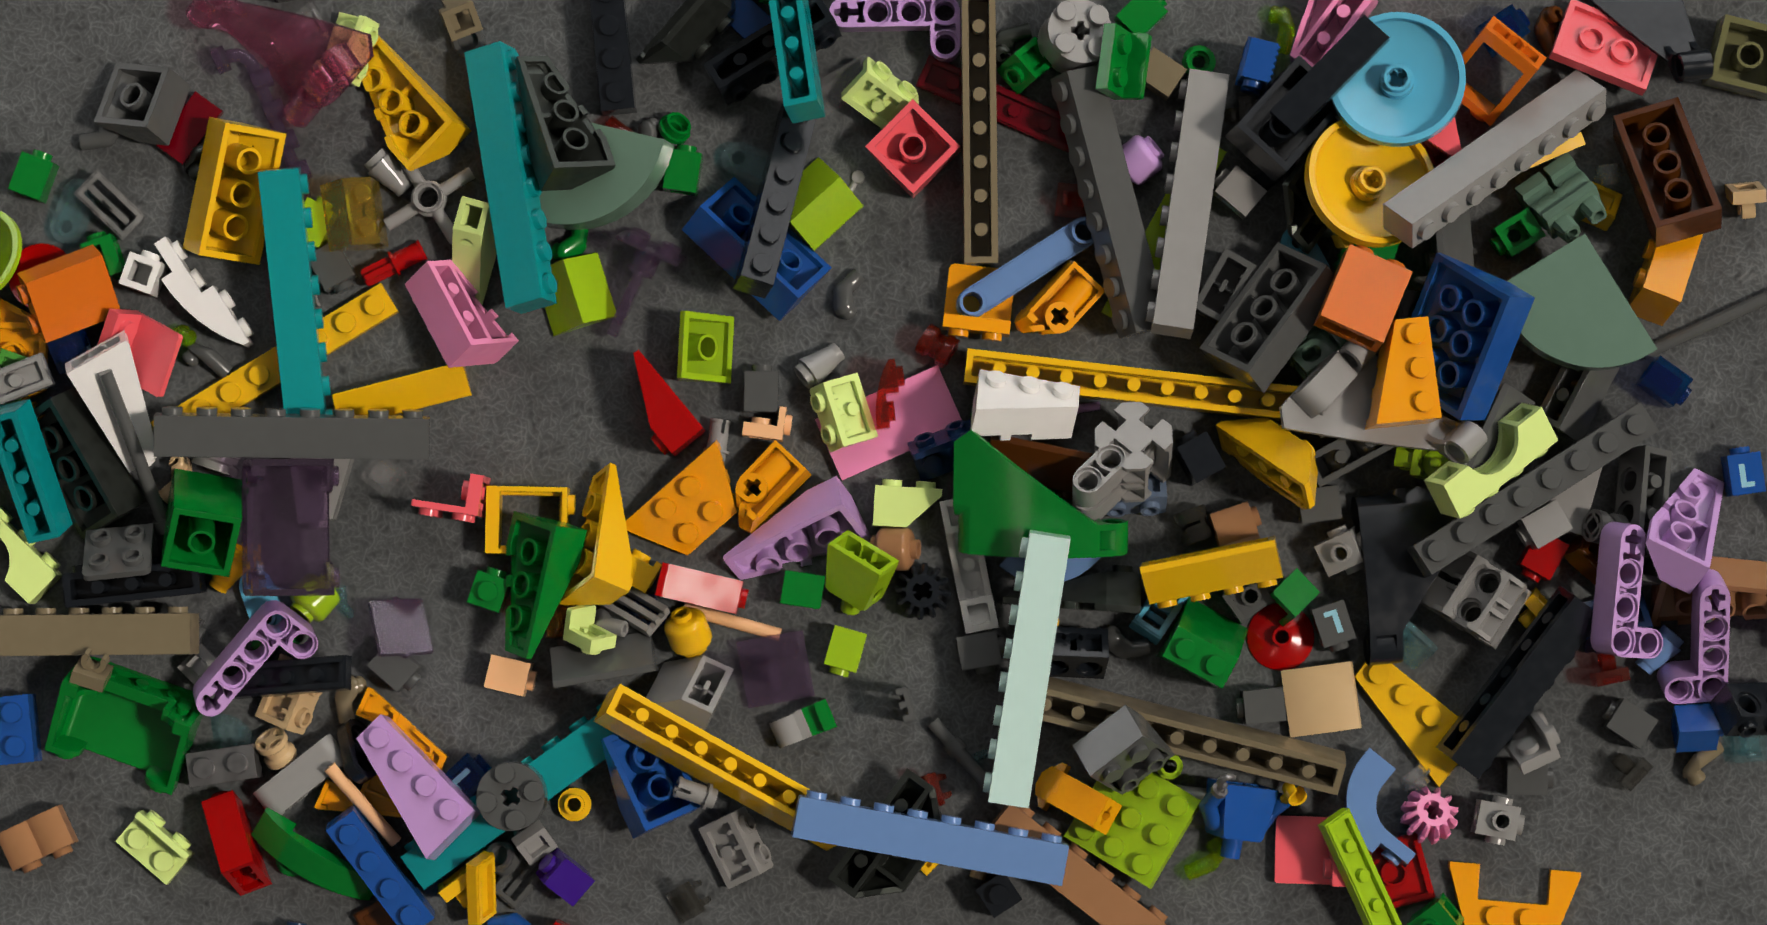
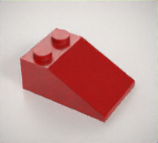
M638 349L633 355L649 425L655 433L651 440L664 455L670 451L674 456H677L705 433L706 430Z

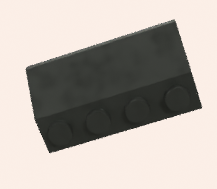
M75 387L48 399L34 409L37 418L45 414L42 419L38 420L73 525L82 540L86 536V530L104 528L147 502L139 486Z

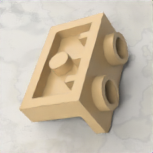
M280 654L278 660L294 659L284 654ZM323 692L262 697L255 717L284 730L303 735L312 721L313 711Z

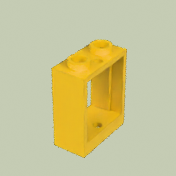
M486 486L485 553L506 554V545H501L503 496L560 497L559 521L569 524V515H575L576 495H570V488Z

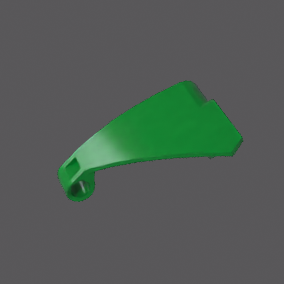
M972 429L954 441L953 510L954 514L958 515L959 552L970 555L1021 558L1019 557L1022 537L1029 538V531L1036 530L1069 535L1071 540L1068 558L1113 557L1128 553V521L1117 518L1102 520L1098 518L1094 521L1021 469L978 433L972 431Z

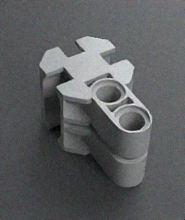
M1122 402L1114 410V413L1118 415V429L1116 431L1103 421L1095 428L1094 454L1073 475L1072 506L1094 521L1098 518L1101 520L1120 500L1128 503L1144 502L1152 495V492L1148 489L1150 473L1162 483L1171 476L1172 425L1162 419L1152 429L1144 424V416L1150 411V408L1142 402Z
M1469 551L1439 571L1420 604L1438 614L1461 631H1466L1474 636L1476 640L1496 650L1532 592L1527 589L1526 584L1503 569L1496 568L1488 560ZM1445 576H1446V577H1448L1449 579H1451V580L1455 581L1456 583H1458V586H1456V585H1454V584H1452V583H1450V582H1447V581H1445V580H1443V579H1444ZM1488 580H1499V586L1494 592H1483V586ZM1473 607L1481 609V614L1477 620L1472 622L1465 620L1466 612Z

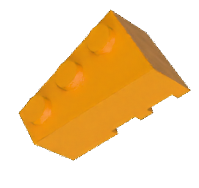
M1703 234L1660 247H1655L1653 239L1648 240L1642 254V258L1645 259L1634 278V288L1628 301L1637 317L1663 326L1682 301Z
M1426 316L1395 319L1392 321L1384 343L1379 350L1376 368H1378L1375 386L1372 388L1370 398L1372 402L1365 430L1428 424L1442 418L1429 318Z

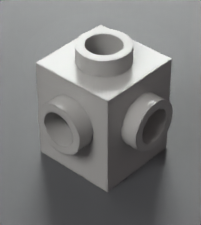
M1345 524L1340 525L1327 532L1329 538L1314 546L1328 577L1343 570L1349 575L1364 568L1359 527L1353 526L1347 529Z
M1493 795L1492 802L1476 799L1470 832L1486 835L1485 842L1505 846L1506 839L1515 841L1516 834H1522L1525 815L1520 814L1521 807L1512 806L1513 799ZM1501 815L1503 821L1497 826L1496 818Z

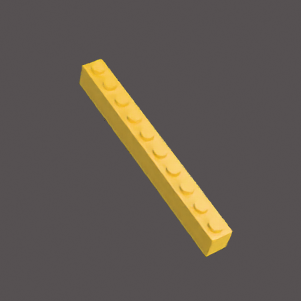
M970 348L967 349L963 381L964 385L976 386L980 369L988 371L997 370L1006 374L1023 377L1032 376L1041 380L1067 382L1071 385L1080 386L1079 398L1120 403L1142 402L1146 406L1250 418L1268 417L1276 421H1281L1279 407L1299 387L1271 383L1265 393L1237 379Z

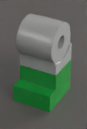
M826 698L769 723L779 749L837 727Z

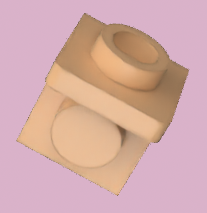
M780 406L777 426L771 425L772 419L752 417L751 422L744 421L742 436L783 442L784 435L790 436L793 416L786 415L787 407Z

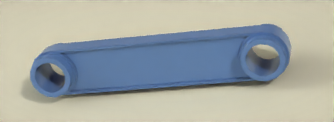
M1086 217L1073 220L963 290L956 300L957 312L960 315L980 317L1093 244L1092 235L1090 240L1085 241L1079 239L1075 233L1077 225L1087 226ZM964 297H976L980 304L979 310L976 312L966 310L963 305Z

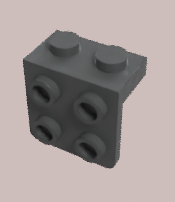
M154 524L86 530L82 567L84 580L95 581L149 574L152 567V557L160 556L161 561V550Z

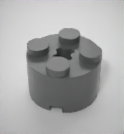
M506 762L491 768L482 777L476 794V804L482 817L493 827L504 831H518L530 826L541 817L548 802L547 787L542 775L534 767L523 762ZM517 788L519 790L517 797L520 798V802L508 804L506 802L508 797L504 794L505 790L510 791Z

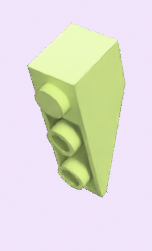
M462 196L453 225L452 261L478 291L475 297L483 305L497 255L489 203Z

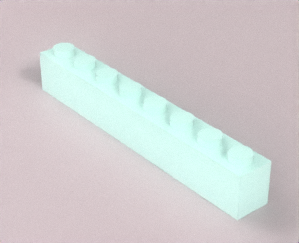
M1030 530L1029 538L1022 537L1019 557L1025 558L1024 570L1016 572L1014 591L1020 592L1018 605L1011 604L1008 624L1015 625L1013 639L1006 638L1003 658L1010 659L1008 672L1001 671L998 692H1004L1002 706L996 705L993 725L999 726L998 738L990 739L988 759H994L992 772H985L983 792L989 793L988 802L1029 808L1071 540L1069 535Z

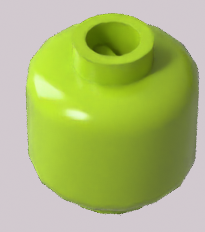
M314 573L306 574L290 592V600L292 602L290 608L309 623L312 621L322 622L340 602V596L336 591L337 582L326 573H322L320 576Z

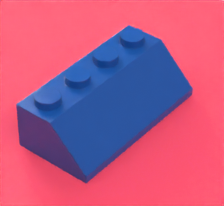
M735 177L701 204L682 228L685 234L734 279L736 278L757 198ZM788 227L773 287L765 299L752 296L775 318L781 321L832 267Z

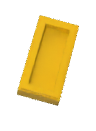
M483 851L466 864L468 925H482L497 913L494 853Z

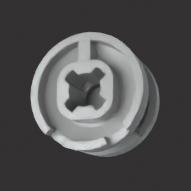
M193 457L192 463L237 478L239 472L237 465L241 458Z

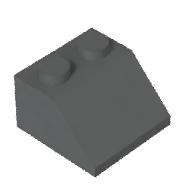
M116 62L94 123L141 143L169 146L191 86L170 67Z

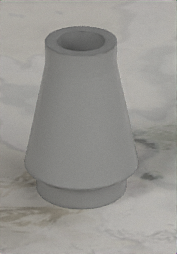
M384 147L364 164L369 170L367 174L393 191L398 197L412 185L392 152L389 153Z
M832 343L828 347L798 359L799 364L793 367L804 386L810 389L814 385L821 384L833 369L845 359V356L835 343Z

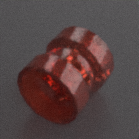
M931 323L919 339L914 352L922 357L930 356L935 365L944 369L955 354L960 340L953 336L941 334V329Z

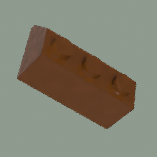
M999 435L991 436L989 442L1049 490H1054L1055 494L1060 498L1071 501L1073 497V475L1093 454L1011 437L1010 440L1000 441Z

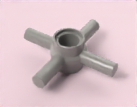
M397 159L414 189L409 204L383 219L389 231L419 213L425 217H433L449 244L452 245L453 223L444 211L448 201L447 195L475 179L472 171L467 167L439 184L435 181H426L418 168L413 171L407 170ZM429 190L437 192L438 201L434 206L424 207L421 205L420 199L424 192Z

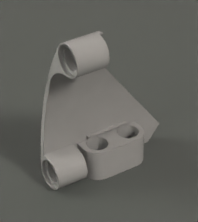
M1348 340L1338 351L1326 357L1279 407L1282 429L1372 444L1437 451L1452 462L1466 465L1487 442L1486 433L1474 422L1454 421L1442 415V418L1428 424L1365 430L1372 399H1370L1372 388L1375 386L1378 369L1376 368L1378 360L1376 354L1378 351L1375 353Z

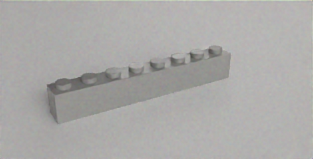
M1189 69L1187 80L1181 79L1178 99L1184 100L1183 111L1176 110L1173 130L1180 132L1178 143H1171L1169 162L1175 163L1174 173H1167L1164 190L1165 194H1170L1169 206H1162L1160 225L1166 226L1164 238L1158 237L1155 257L1161 258L1160 270L1153 269L1150 289L1156 290L1155 302H1148L1146 321L1152 322L1150 333L1191 339L1193 333L1230 74Z
M1575 70L1383 203V228L1412 249L1424 240L1430 239L1435 232L1448 223L1454 222L1471 207L1480 204L1485 197L1495 190L1504 187L1508 181L1521 172L1527 171L1532 164L1545 155L1551 154L1568 139L1574 138L1592 122L1601 119L1606 111V88L1579 70Z

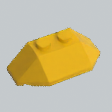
M1268 417L1220 421L1216 424L1221 447L1227 454L1236 457L1239 463L1250 473L1301 509L1307 510L1315 506L1318 476L1314 457L1316 452L1307 440H1301L1293 435L1290 430L1282 429V425H1278Z

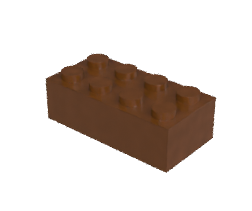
M1672 98L1613 116V137L1655 247L1721 229L1722 207L1679 98Z

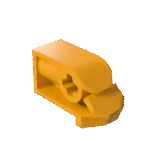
M1068 260L1029 304L1017 314L1014 324L1020 333L1038 331V334L1045 335L1067 332L1103 295L1104 288L1075 261ZM1053 309L1062 310L1060 316L1063 320L1061 322H1051L1054 318L1051 313Z
M777 440L740 476L736 484L735 494L736 507L739 509V527L751 534L766 523L812 475ZM753 484L761 491L758 496L749 490Z
M1063 762L1044 770L1035 784L1038 807L1047 811L1050 804L1106 835L1122 805L1068 775L1071 767Z

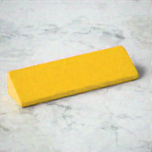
M445 365L335 393L331 396L335 409H354V415H368L369 409L389 410V415L401 414L402 410L421 409L472 396L465 366L448 368Z

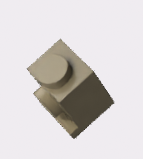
M441 0L443 8L438 9V12L452 42L483 30L472 0Z

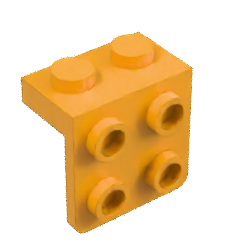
M957 263L949 267L942 330H949L948 336L968 338L969 333L982 334V340L1002 342V337H1009L1013 296L980 317L960 315L956 309L957 297L963 290L998 268ZM964 297L963 305L966 310L970 312L979 310L980 304L976 297Z

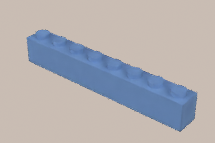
M807 790L806 796L798 795L791 832L793 838L1062 886L1069 845L1061 842L1062 836L1042 833L1041 838L1028 836L1029 830L1010 826L1008 832L994 830L995 824L977 820H975L974 826L961 824L962 818L945 814L941 815V820L927 818V811L908 808L907 814L894 812V805L874 802V808L860 806L861 799L841 796L840 802L827 800V793Z

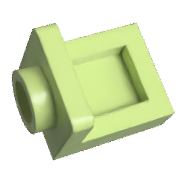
M578 605L567 608L563 640L581 648V652L597 655L602 650L615 648L617 635L594 624L596 615L595 605Z

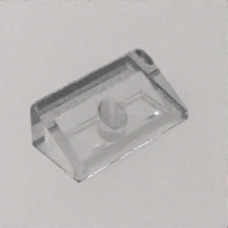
M867 53L820 78L825 117L848 105L841 99V92L863 70V61L869 57Z

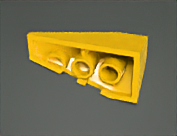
M378 35V40L372 47L369 56L368 72L362 79L365 91L369 92L372 99L376 119L381 122L386 137L384 139L387 147L407 170L413 171L449 155L471 130L454 110Z
M610 462L596 473L591 480L582 510V516L586 517V521L581 528L587 530L580 563L559 603L564 606L611 605L620 597L626 595L633 584V578L631 577L633 561L617 468L615 464Z

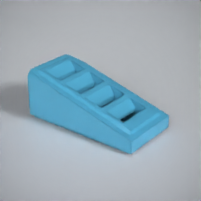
M1188 597L1177 599L1178 605H1175L1174 608L1159 609L1168 615L1166 620L1149 609L1151 604L1149 605L1148 599H1146L1140 608V614H1136L1129 627L1157 645ZM1143 616L1160 627L1159 630L1142 619Z

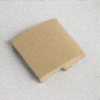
M1352 661L1281 671L1290 738L1362 728Z

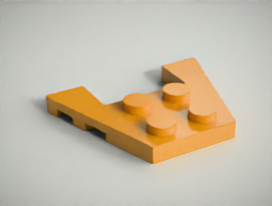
M367 687L355 715L371 722L380 714L390 717L443 770L448 756L374 688ZM377 774L362 785L360 792L381 815L401 817ZM327 779L314 808L318 810L345 811L353 803L333 781Z
M1448 861L1460 914L1464 917L1463 925H1561L1581 878V872L1549 869L1546 904L1478 899L1480 864Z

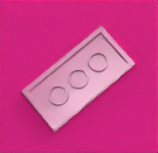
M938 365L866 396L878 437L844 447L834 452L829 451L843 481L909 452L907 443L914 441L916 436L926 432L935 433L945 429L951 422L962 420ZM816 418L815 421H816L817 426H818V428H819V430H820V432H821V425H820L819 418Z

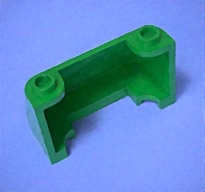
M90 657L91 659L101 661V658ZM109 662L108 664L114 666L111 678L101 693L70 683L72 668L61 683L44 750L52 752L62 759H72L82 754L85 749L145 770L144 780L151 790L157 793L172 795L178 786L186 763L185 754L191 750L203 714L197 710L193 691Z

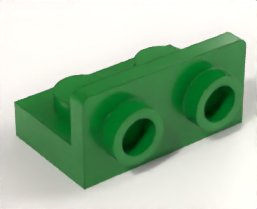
M1104 23L1095 89L1113 100H1142L1145 93L1152 36L1148 33H1130L1117 23Z

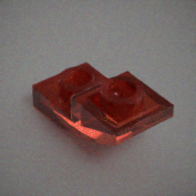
M888 359L880 378L876 399L877 431L889 430L890 422L896 421L894 401L887 402L886 396L899 394L898 386H905L903 366H896L895 359Z

